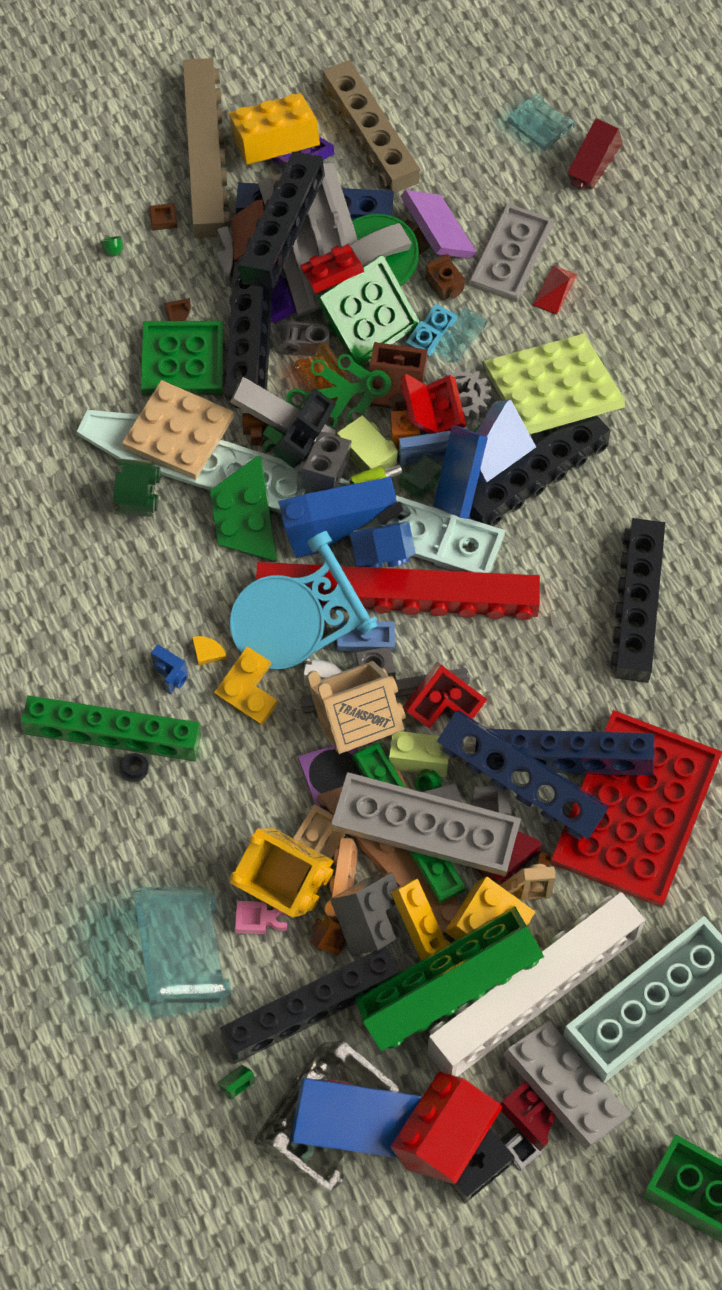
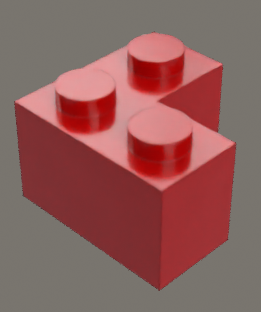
M436 662L405 703L403 709L430 729L446 706L455 712L460 710L469 717L474 718L488 699L439 662Z

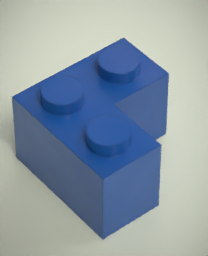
M409 521L350 533L357 567L365 565V567L380 568L382 563L386 562L388 567L399 566L409 562V557L416 554Z

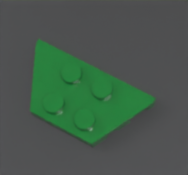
M256 456L210 490L217 541L219 546L276 562L278 557L261 456Z

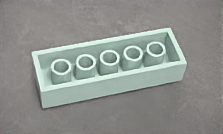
M703 916L565 1027L563 1034L565 1040L603 1083L607 1082L722 988V935Z

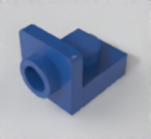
M157 644L151 652L153 667L160 674L167 676L164 680L165 689L171 694L175 687L180 689L188 678L186 661Z

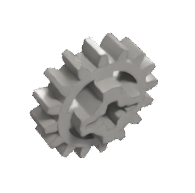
M459 367L455 368V373L446 370L445 377L448 375L455 377L466 423H468V419L471 416L478 420L479 412L485 414L487 406L490 405L491 387L487 386V378L479 379L480 372L476 371L474 374H471L469 367L464 372H461Z

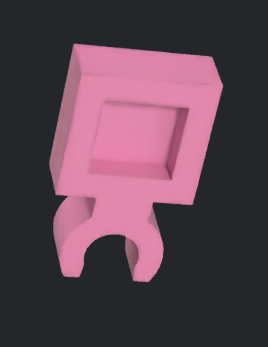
M237 901L235 932L238 934L266 935V926H271L276 931L284 932L287 931V923L278 922L276 918L280 915H288L276 908L267 910L268 906L265 902Z

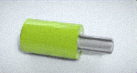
M396 465L384 470L382 466H377L350 476L349 482L352 485L394 477L402 474V468L400 465Z

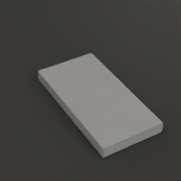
M506 203L468 285L518 302L555 220Z

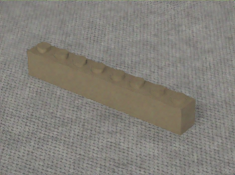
M213 58L183 60L194 238L218 237L217 229L225 226L230 227L229 212H224L223 208L228 206V191H222V186L227 185L226 170H221V165H226L225 149H219V144H224L223 129H218V124H223L222 108H217L216 104H221L220 88H215V84H220L219 68L214 69Z

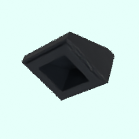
M516 1126L500 1139L515 1156L513 1164L519 1171L524 1169L543 1152V1150L540 1152Z

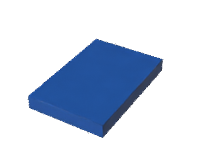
M452 425L434 499V507L459 518H469L488 440L487 436Z

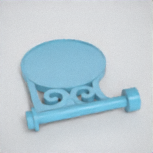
M327 531L319 533L307 541L312 552L319 551L325 562L318 571L301 578L280 575L263 577L249 584L239 594L233 605L230 616V629L235 645L241 653L248 646L272 663L269 669L280 670L295 667L307 660L316 651L356 628L358 631L361 630L364 635L378 627L376 623L377 617H369L328 546L332 539ZM330 570L337 582V586L330 594H320L318 586L321 583H325L323 587L325 590L331 587L330 580L323 577ZM313 582L312 590L305 584ZM319 600L329 601V602H327V604H326V605L324 606V608L322 609V606H321ZM336 606L346 609L349 613L348 623L343 628L322 639L324 620L332 626L340 625L344 620V614L340 610L336 611L337 619L333 620L330 618L329 612Z

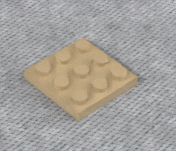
M161 380L122 442V446L127 451L196 480L232 422L234 411Z

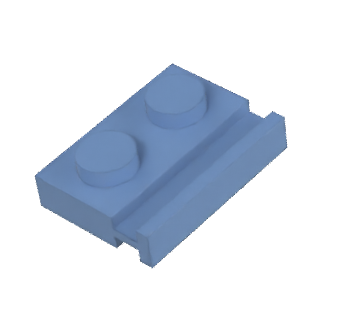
M451 431L399 438L398 459L400 466L443 461Z

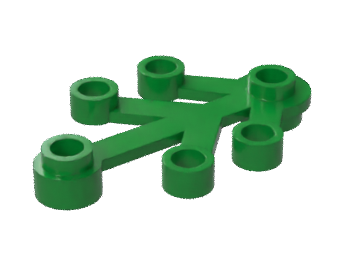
M349 354L339 356L337 365L341 370L351 371L363 380L361 382H349L328 368L325 361L321 359L314 360L310 366L311 372L314 375H321L336 386L318 390L329 399L338 397L335 402L336 405L330 414L334 418V424L329 426L332 429L336 426L338 417L354 394L365 392L357 407L352 408L348 412V420L351 423L353 422L351 419L353 411H359L361 416H364L365 411L375 397H383L389 392L391 388L389 376L380 370L367 371L354 362ZM343 357H348L351 361L350 366L347 368L342 367L340 364V360ZM317 362H321L324 366V370L321 373L314 371V364ZM374 379L382 380L383 386L380 389H375L372 386ZM293 389L287 394L286 402L299 409L310 392ZM295 394L302 396L303 400L300 405H296L292 401Z

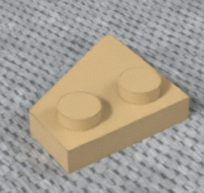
M544 864L531 865L499 886L519 900L551 898L556 879L554 867H546Z

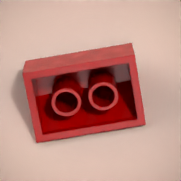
M438 1072L391 1145V1148L406 1170L456 1184L500 1113L502 1106L464 1078Z

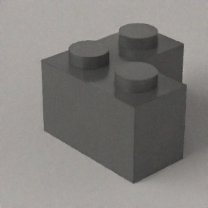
M393 872L366 878L330 899L351 956L378 951L396 940L386 914V910L396 905L391 892L399 888Z

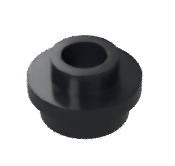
M137 753L128 754L120 763L122 777L130 782L143 780L149 772L147 759ZM137 764L140 766V769L137 772H131L129 767Z

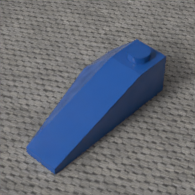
M386 477L304 494L278 502L284 527L295 558L319 553V551L312 552L307 543L314 536L327 531L332 539V542L328 545L331 547L361 526L376 519L377 515L395 504L397 499L392 478Z

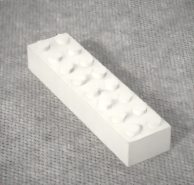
M622 892L614 898L611 895L606 897L597 906V911L591 915L585 913L577 919L572 930L568 933L564 930L558 933L550 941L552 945L542 951L545 957L540 959L535 967L529 970H521L514 974L507 983L488 989L472 1005L469 1002L462 1005L454 1013L456 1017L448 1023L442 1021L433 1027L428 1041V1056L441 1072L459 1076L638 940L645 918Z

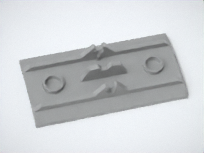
M323 163L325 177L283 267L298 317L321 309L322 307L316 297L327 290L325 289L315 294L300 265L308 262L309 258L315 255L319 257L331 252V248L337 245L342 247L348 243L352 245L358 241L334 163ZM282 174L258 181L264 205L266 200L271 198L275 181L279 180Z

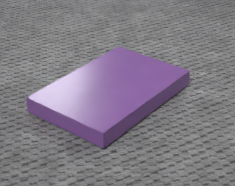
M405 190L402 193L401 199L435 254H449L450 256L470 258L475 255L476 250L441 195Z

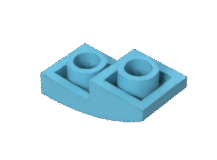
M435 304L424 322H419L406 344L414 348L428 349L427 356L429 357L458 322V315Z

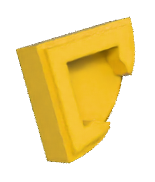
M203 636L192 637L198 665L227 660L224 649L215 640Z

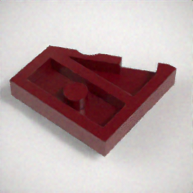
M525 1081L500 1103L502 1106L501 1112L541 1152L548 1144V1134L556 1115Z

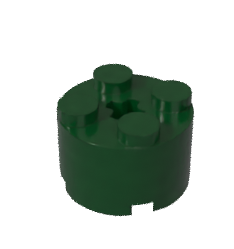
M119 459L118 465H123L122 472H116L114 504H119V508L114 510L115 514L150 517L151 513L157 511L159 495L154 494L156 483L160 482L161 467L155 466L154 461Z

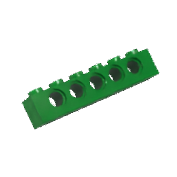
M27 695L21 719L25 735L196 762L201 739L200 722Z

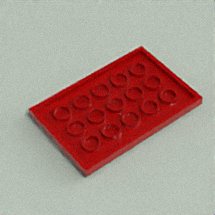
M613 710L604 732L654 733V776L586 774L581 789L608 805L609 808L589 839L582 837L581 840L577 839L566 831L568 826L565 825L550 864L662 908L718 766L722 751ZM574 803L569 815L571 817L577 816L580 813V807L577 803Z

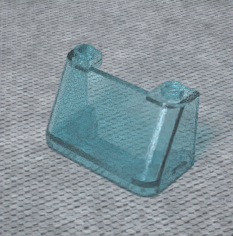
M142 887L133 889L154 1019L227 1006L226 997L231 996L229 978H222L211 912L217 910L215 894L208 893L207 887Z

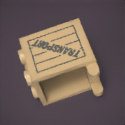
M374 661L321 679L318 672L314 670L307 674L308 685L322 732L327 741L339 754L405 730L402 722L406 718L401 703H397L394 694L398 692L396 682L393 676H388L386 670L380 668Z

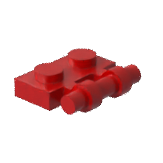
M349 243L342 247L337 245L331 248V252L319 257L315 255L309 258L308 262L300 265L315 294L364 272L360 260L352 251Z

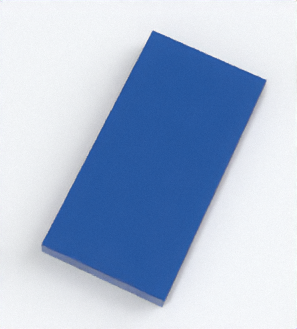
M302 1077L290 1141L293 1143L398 1158L391 1145L423 1096Z

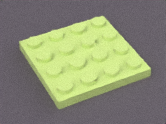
M584 333L484 361L485 370L501 400L511 399L529 434L625 407L623 395Z

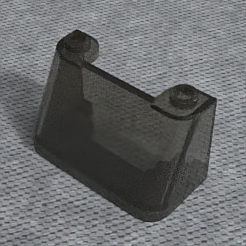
M344 1041L324 1042L312 1053L254 1140V1144L265 1153L321 1190L327 1192L335 1189L343 1180V1165L339 1162L347 1150L330 1148L323 1153L317 1147L314 1149L313 1157L304 1163L301 1161V1156L308 1149L304 1145H300L294 1150L290 1148V1138L301 1078L325 1081L334 1079L336 1082L344 1081L352 1085L397 1091L399 1088L398 1085Z

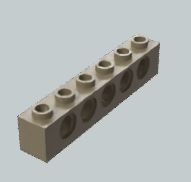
M348 60L323 70V81L320 83L322 92L326 97L330 96L332 99L335 113L337 115L341 113L343 116L344 126L347 132H353L355 135V143L360 151L364 150L367 154L368 165L371 169L377 170L381 186L383 188L387 187L389 191L396 193L419 184L420 168L352 62Z

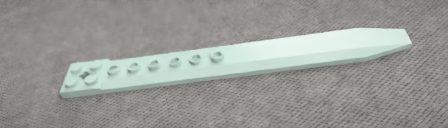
M96 410L86 411L77 430L79 437L118 460L150 461L123 449L122 442L139 417V414ZM223 440L219 441L196 480L155 463V466L161 467V475L211 490L256 456H261L270 510L281 513L278 501L314 492L301 488L302 476L298 475L299 464L292 468L280 458ZM341 478L337 488L350 485L349 480ZM396 496L397 501L407 505L412 514L401 521L397 517L390 521V524L409 521L416 552L412 556L433 562L436 566L452 571L491 573L505 536V530L471 519L459 518L446 511ZM376 518L371 522H368L365 525L361 526L355 531L385 525H380L379 521ZM469 543H472L476 551L467 552L462 546H468Z

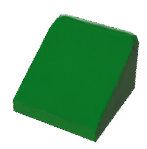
M241 1065L218 1081V1085L226 1096L232 1100L254 1084V1073L251 1069Z

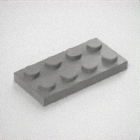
M547 1021L516 1042L503 1054L585 1150H588L632 1115L550 1021Z

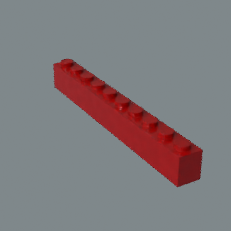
M257 562L256 580L275 575L301 578L315 573L323 565ZM341 566L364 608L374 609L377 613L385 614L391 610H398L408 615H415L419 612H431L435 616L459 613L460 616L467 618L474 617L476 614H484L493 619L503 618L504 615L516 616L520 620L538 617L540 575ZM329 570L323 577L330 580V589L325 590L323 588L325 583H321L318 586L319 593L323 595L330 594L337 586V582ZM313 582L305 584L312 590ZM319 600L322 609L329 601Z

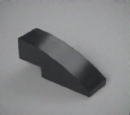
M313 388L282 434L272 453L292 468H295L306 456L313 441L321 433L336 404Z

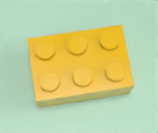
M301 93L290 94L273 101H264L251 107H241L236 111L228 113L233 140L247 165L292 153V151L296 152L320 145L317 118Z

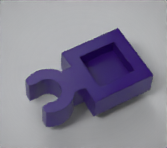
M279 275V283L277 286H274L272 292L271 321L275 324L296 312L288 281L282 275Z

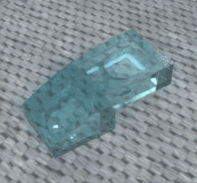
M464 307L453 326H448L435 349L459 362L486 327L487 319Z

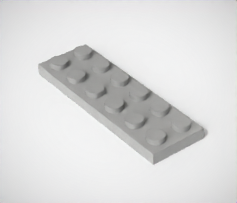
M347 772L332 820L331 830L506 876L521 818Z

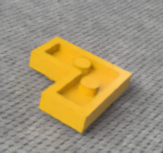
M247 646L214 692L215 695L260 725H263L279 703L275 698L257 687L272 663Z

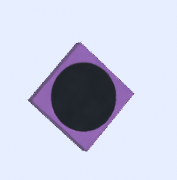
M333 746L298 756L299 764L315 805L322 809L327 808L326 806L323 807L317 800L318 794L343 787L347 772L362 776L352 759L353 754L358 752L357 748L339 754Z

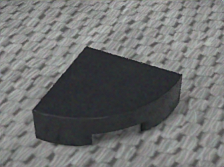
M397 501L377 515L376 518L380 525H390V521L398 517L401 521L412 513L407 505Z

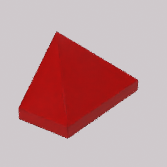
M553 265L533 306L557 315L577 274Z

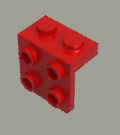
M408 374L401 376L402 386L400 389L403 397L406 399L408 408L406 415L412 425L429 434L451 431L452 425L462 428L467 426L455 377L448 375L429 385H425Z

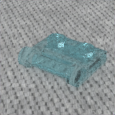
M538 93L530 97L508 116V123L544 151L563 135L569 133L576 125V122L571 118H565L544 102V98ZM536 109H538V110L541 111L543 114H545L547 117H549L552 121H554L556 124H558V126L555 125L553 122H551L549 119H547L544 115H542V114H541L540 112H538Z

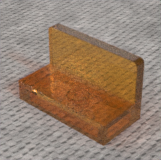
M327 343L320 344L314 357L297 360L293 367L309 392L313 388L320 390L336 387L321 375L317 376L311 372V363L317 359L325 361L328 368L352 383L347 372L338 367V359ZM321 362L314 364L315 372L321 373L324 370ZM338 397L332 398L330 400L335 403Z

